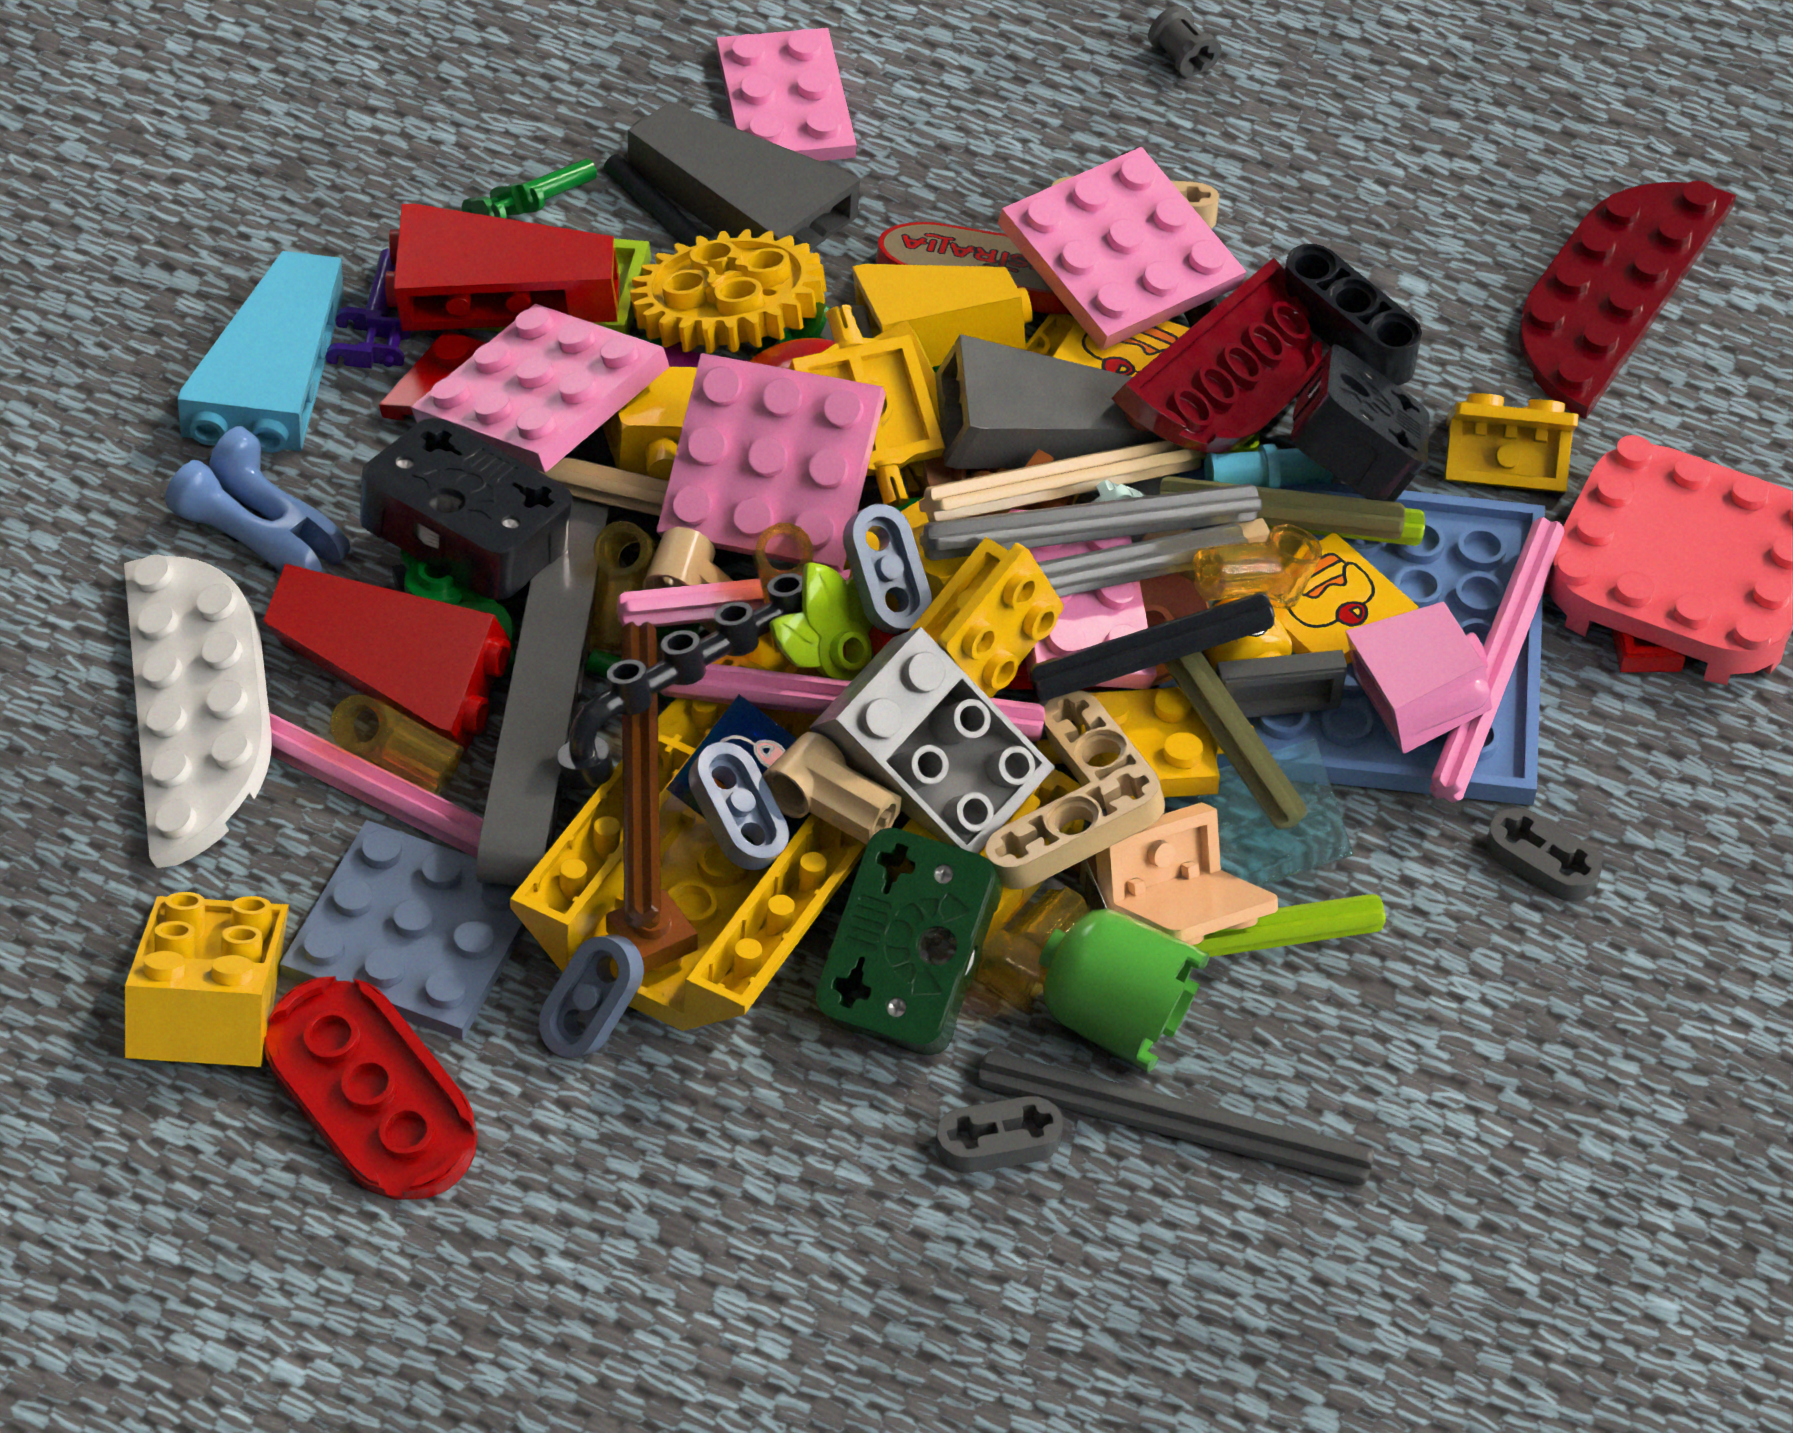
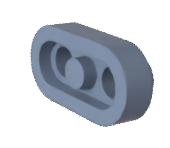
M873 504L857 512L848 520L843 531V545L868 620L882 632L900 634L910 630L932 603L931 590L910 524L906 517L890 505ZM867 531L877 536L879 540L878 551L873 550L867 544ZM887 592L893 594L898 600L899 608L897 612H893L887 607L885 602Z
M717 742L707 746L689 770L688 781L690 789L724 855L735 865L744 869L760 870L766 868L774 862L788 843L789 830L786 820L755 760L746 750L728 742ZM713 778L722 781L726 789L718 787ZM743 835L750 837L755 845L748 842Z
M620 935L593 937L582 943L573 955L543 1004L539 1015L541 1037L546 1046L555 1054L566 1058L592 1054L599 1050L608 1039L639 989L643 979L644 965L641 954L629 939ZM612 958L616 960L618 965L617 979L613 977L610 971ZM579 1011L583 1013L586 1019L584 1032L580 1030L577 1024Z

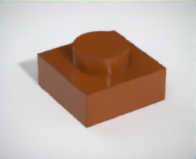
M665 889L661 890L660 922L652 929L643 926L636 929L629 927L624 921V906L606 914V932L609 935L623 936L637 947L643 960L644 974L698 950V933Z

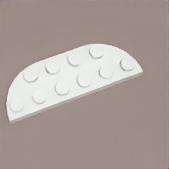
M150 555L143 559L124 563L149 857L156 868L179 865L208 849L229 831L225 822L240 807L247 795L251 799H255L263 784L271 757L272 738L261 634L255 613L243 593L229 576L210 564L186 557Z

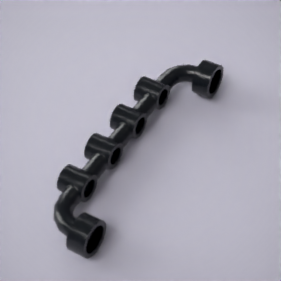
M785 573L771 579L767 585L770 602L754 611L745 602H730L722 605L714 614L717 631L702 639L696 633L687 630L670 633L661 642L664 660L647 669L642 662L633 659L622 660L613 664L607 671L610 689L597 695L583 706L573 721L569 733V742L564 744L558 751L557 758L564 784L573 789L587 790L606 783L613 775L614 768L607 742L596 737L600 727L619 713L634 715L645 711L652 704V695L672 684L690 685L700 681L706 673L705 666L726 655L743 656L753 652L758 647V638L771 631L770 621L782 615L802 612L803 577L795 573Z

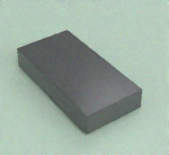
M1343 650L1217 662L1216 675L1244 716L1248 718L1340 708L1347 664Z

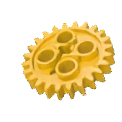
M745 229L738 238H730L726 231H720L717 240L708 241L700 235L696 237L695 246L688 247L680 243L674 244V255L657 253L655 254L656 264H644L641 266L642 276L633 277L632 282L636 288L630 290L638 329H646L649 340L661 337L663 347H669L681 341L683 352H689L698 345H705L706 354H712L719 345H727L732 353L737 352L740 343L749 342L751 345L759 348L762 347V337L765 336L779 340L784 339L783 328L801 330L804 328L802 318L816 317V302L825 304L824 292H827L823 264H820L818 253H810L808 243L794 246V239L791 235L774 241L773 231H767L758 238H752L750 229Z

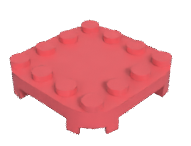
M1629 435L1621 438L1617 443L1616 449L1607 452L1594 466L1563 526L1565 532L1551 565V573L1546 583L1544 594H1550L1554 603L1567 615L1566 628L1586 637L1592 623L1595 622L1708 663L1703 679L1705 681L1728 685L1730 675L1754 673L1761 669L1770 675L1781 662L1786 643L1793 630V491L1673 448L1651 444L1647 439L1640 436Z

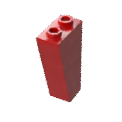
M414 203L401 205L399 229H390L389 233L390 258L392 265H396V270L386 271L385 292L388 307L398 308L402 331L508 327L521 312L531 308L534 304L591 323L618 322L620 277L614 236Z
M289 564L284 565L263 619L282 644L450 747L464 752L469 748L474 735H480L486 726L490 710L488 700L495 678L501 677L505 673L511 655L510 638L493 614Z

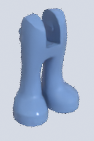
M236 426L228 430L219 439L212 451L209 467L199 460H191L175 473L166 490L165 503L167 508L173 513L190 522L211 525L228 534L274 566L279 573H282L285 564L323 573L321 563L316 554L335 566L347 555L351 548L349 539L329 518L314 507L279 489L262 474L261 443L254 434L243 426ZM235 499H237L242 504L253 509L254 511L258 512L259 514H261L269 520L262 519L252 514L242 505H240Z

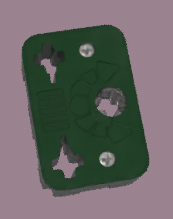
M885 828L879 830L871 837L816 990L817 1004L832 1024L861 1035L863 1033L896 1044L900 1048L923 1055L939 1054L947 1049L957 1026L956 1021L967 989L971 986L983 951L982 946L994 912L996 913L1002 896L1003 888L1000 878L989 860L980 854L898 828ZM904 858H907L914 869L913 873H901L897 881L894 882L887 871L889 865L900 867ZM943 939L949 940L951 947L955 951L953 958H943L939 965H933V961L927 953L930 946H940ZM862 981L871 995L868 1000L856 999L852 1008H850V1005L842 995L845 989L856 991Z

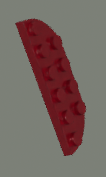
M1704 181L1649 183L1614 193L1589 211L1530 292L1522 312L1519 327L1520 351H1523L1526 362L1533 372V379L1548 396L1555 401L1565 403L1567 410L1587 419L1733 209L1736 199L1735 194L1717 189Z
M1274 257L1115 393L1111 399L1123 409L1124 415L1131 425L1140 431H1152L1160 437L1188 449L1208 453H1223L1233 451L1246 444L1296 398V391L1321 361L1322 346L1319 341L1313 345L1310 334L1311 329L1307 321L1311 317V313L1297 296L1291 297L1287 293L1285 269Z

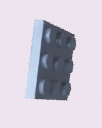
M366 820L280 962V975L300 983L317 977L336 976L337 981L346 980L354 983V978L368 982L388 998L404 1020L463 1041L526 930V926L510 908V898L519 887L478 883L476 876L477 858Z

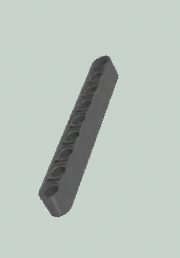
M572 497L567 550L553 563L548 564L531 578L480 833L476 872L478 883L520 887L553 846L564 788L557 754L560 748L569 742V733L578 713L610 538V505Z

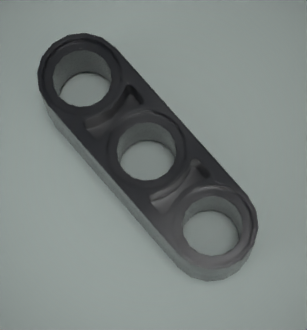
M1302 244L1293 248L1288 253L1284 272L1285 287L1289 296H1297L1311 313V317L1307 320L1311 331L1330 347L1339 345L1347 349L1397 386L1407 383L1415 372L1422 336L1421 326L1418 321L1330 249L1317 244Z

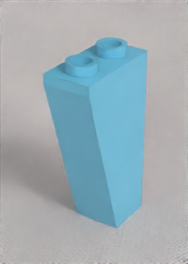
M282 251L181 388L178 396L181 437L194 438L205 445H216L228 430L236 426H243L257 437L261 443V451L270 453L279 452L282 449L302 451L326 363L327 348L332 341L336 326V315L340 310L344 296L342 258Z

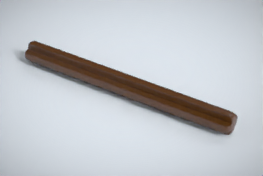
M631 621L622 628L621 661L628 659L638 660L645 665L646 669L657 663L656 628L651 623L646 621L641 626H637ZM657 693L652 695V704L645 711L634 715L622 714L624 921L633 929L641 926L652 929L660 922L661 874Z

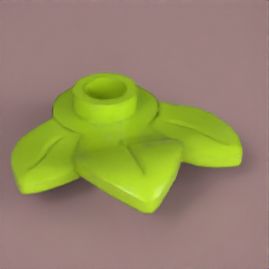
M813 562L804 564L802 612L782 615L770 621L769 626L773 638L781 652L794 666L814 667L826 678L853 681L871 661L872 646L868 634L873 626L865 615L854 577L852 575L845 581L835 569L826 565ZM844 643L846 645V658L843 655Z

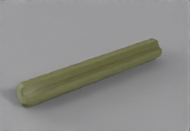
M1167 476L1161 482L1159 494L1241 484ZM1255 486L1257 487L1258 497L1262 499V509L1258 511L1256 518H1263L1267 525L1388 539L1400 538L1404 529L1405 508L1399 502Z
M1201 651L1163 663L1274 828L1277 830L1287 828L1289 830L1297 826L1299 821L1307 815V806Z

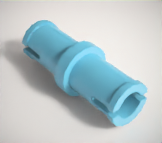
M1275 444L1260 445L1258 451L1207 453V458L1204 460L1205 481L1252 484L1258 487L1279 489L1280 486L1330 484L1333 478L1331 472L1307 457L1298 448L1277 450Z

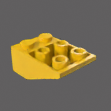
M178 892L167 897L157 896L125 984V1058L261 1067L265 1054L264 1042L266 1032L270 1025L268 1019L274 1007L289 904H273L269 900L257 896L241 897L234 901L204 899L203 896L192 892Z

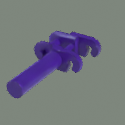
M389 248L383 249L380 253L366 309L344 307L336 315L335 322L337 327L347 328L349 320H352L354 322V329L367 331L365 342H359L358 345L345 343L331 344L327 348L325 356L328 364L337 365L339 356H342L345 366L372 369L373 363L384 364L386 367L403 365L405 356L399 349L400 341L408 340L412 331H402L400 319L388 317L390 307H388L386 300L385 276L386 271L396 270V265L391 263ZM375 337L388 338L386 345L376 344L374 339Z

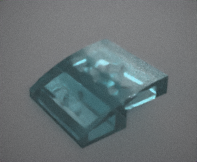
M1315 738L1270 752L1307 806V815L1292 829L1277 830L1274 828L1232 765L1219 769L1218 794L1198 795L1200 803H1205L1217 809L1221 870L1256 886H1261L1354 855Z

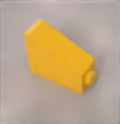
M861 264L852 266L856 305L862 304L865 306L873 338L908 320L932 367L942 364L960 334L1018 349L1026 348L1024 324L1032 322L1031 302L1026 288H1017L1006 267Z

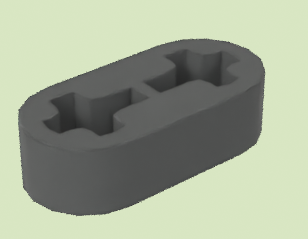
M1512 807L1504 809L1497 813L1490 823L1487 849L1490 855L1501 865L1552 896L1564 901L1576 902L1584 900L1595 892L1602 871V861L1598 853L1585 842L1537 813L1525 808ZM1519 832L1528 836L1527 841L1520 839L1515 844L1506 840L1507 835L1514 837ZM1573 864L1582 868V873L1574 872L1569 877L1560 873L1561 868L1569 869Z
M1025 1096L961 1107L949 1111L941 1118L936 1132V1154L945 1166L960 1173H974L1038 1162L1050 1158L1058 1151L1062 1141L1063 1116L1056 1105L1038 1096ZM1033 1120L1037 1128L1043 1129V1135L1038 1138H1031L1027 1129H1021L1022 1122ZM968 1131L970 1138L977 1140V1147L965 1149L962 1141L956 1140V1133Z

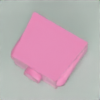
M1444 601L1346 630L1355 677L1403 754L1493 709L1485 670L1488 668V662L1483 646L1474 632L1465 635Z

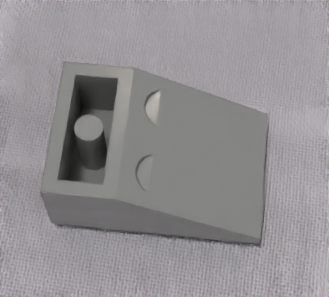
M922 627L893 637L809 727L812 732L827 737L839 748L846 760V766L901 796L900 810L940 841L977 854L986 845L990 836L1005 824L1055 768Z

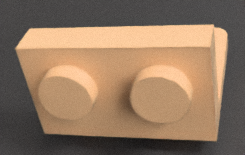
M1202 802L1162 814L1160 819L1150 827L1096 854L1098 888L1107 909L1126 914L1190 945L1202 942L1206 934L1225 928L1243 929L1251 927L1258 922L1259 917L1275 913L1278 910L1276 894L1221 870L1217 809Z

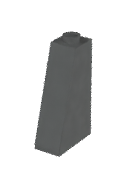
M668 102L649 116L640 118L628 129V162L663 194L717 233L726 231L730 238H738L745 229H750L752 238H758L767 231H773L774 241L791 235L794 239V246L808 243L811 251L858 217L860 179L851 173L671 102Z
M962 334L958 336L935 374L940 428L945 445L943 451L944 466L955 469H998L1000 467L1016 469L1025 467L1038 449L1054 457V461L1164 438L1152 431L1144 432L1135 428L1126 419L1123 409L1111 399L1132 378L1131 376Z

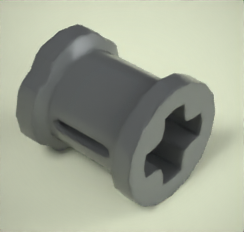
M1182 5L1173 6L1163 11L1153 21L1149 29L1148 39L1150 44L1157 50H1165L1175 61V68L1185 79L1209 70L1217 63L1221 55V45L1211 34H1204L1194 24L1193 14Z

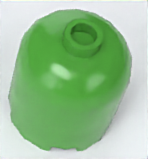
M1107 908L1092 910L1078 918L1067 933L1056 928L1049 937L1038 961L1039 965L1048 969L1043 984L1044 1002L1051 1016L1064 1027L1136 1068L1149 1073L1154 1069L1159 1057L1150 1053L1149 1050L1154 1042H1158L1161 1034L1172 1038L1175 1035L1200 984L1188 979L1193 967L1203 970L1208 964L1209 953L1121 912Z

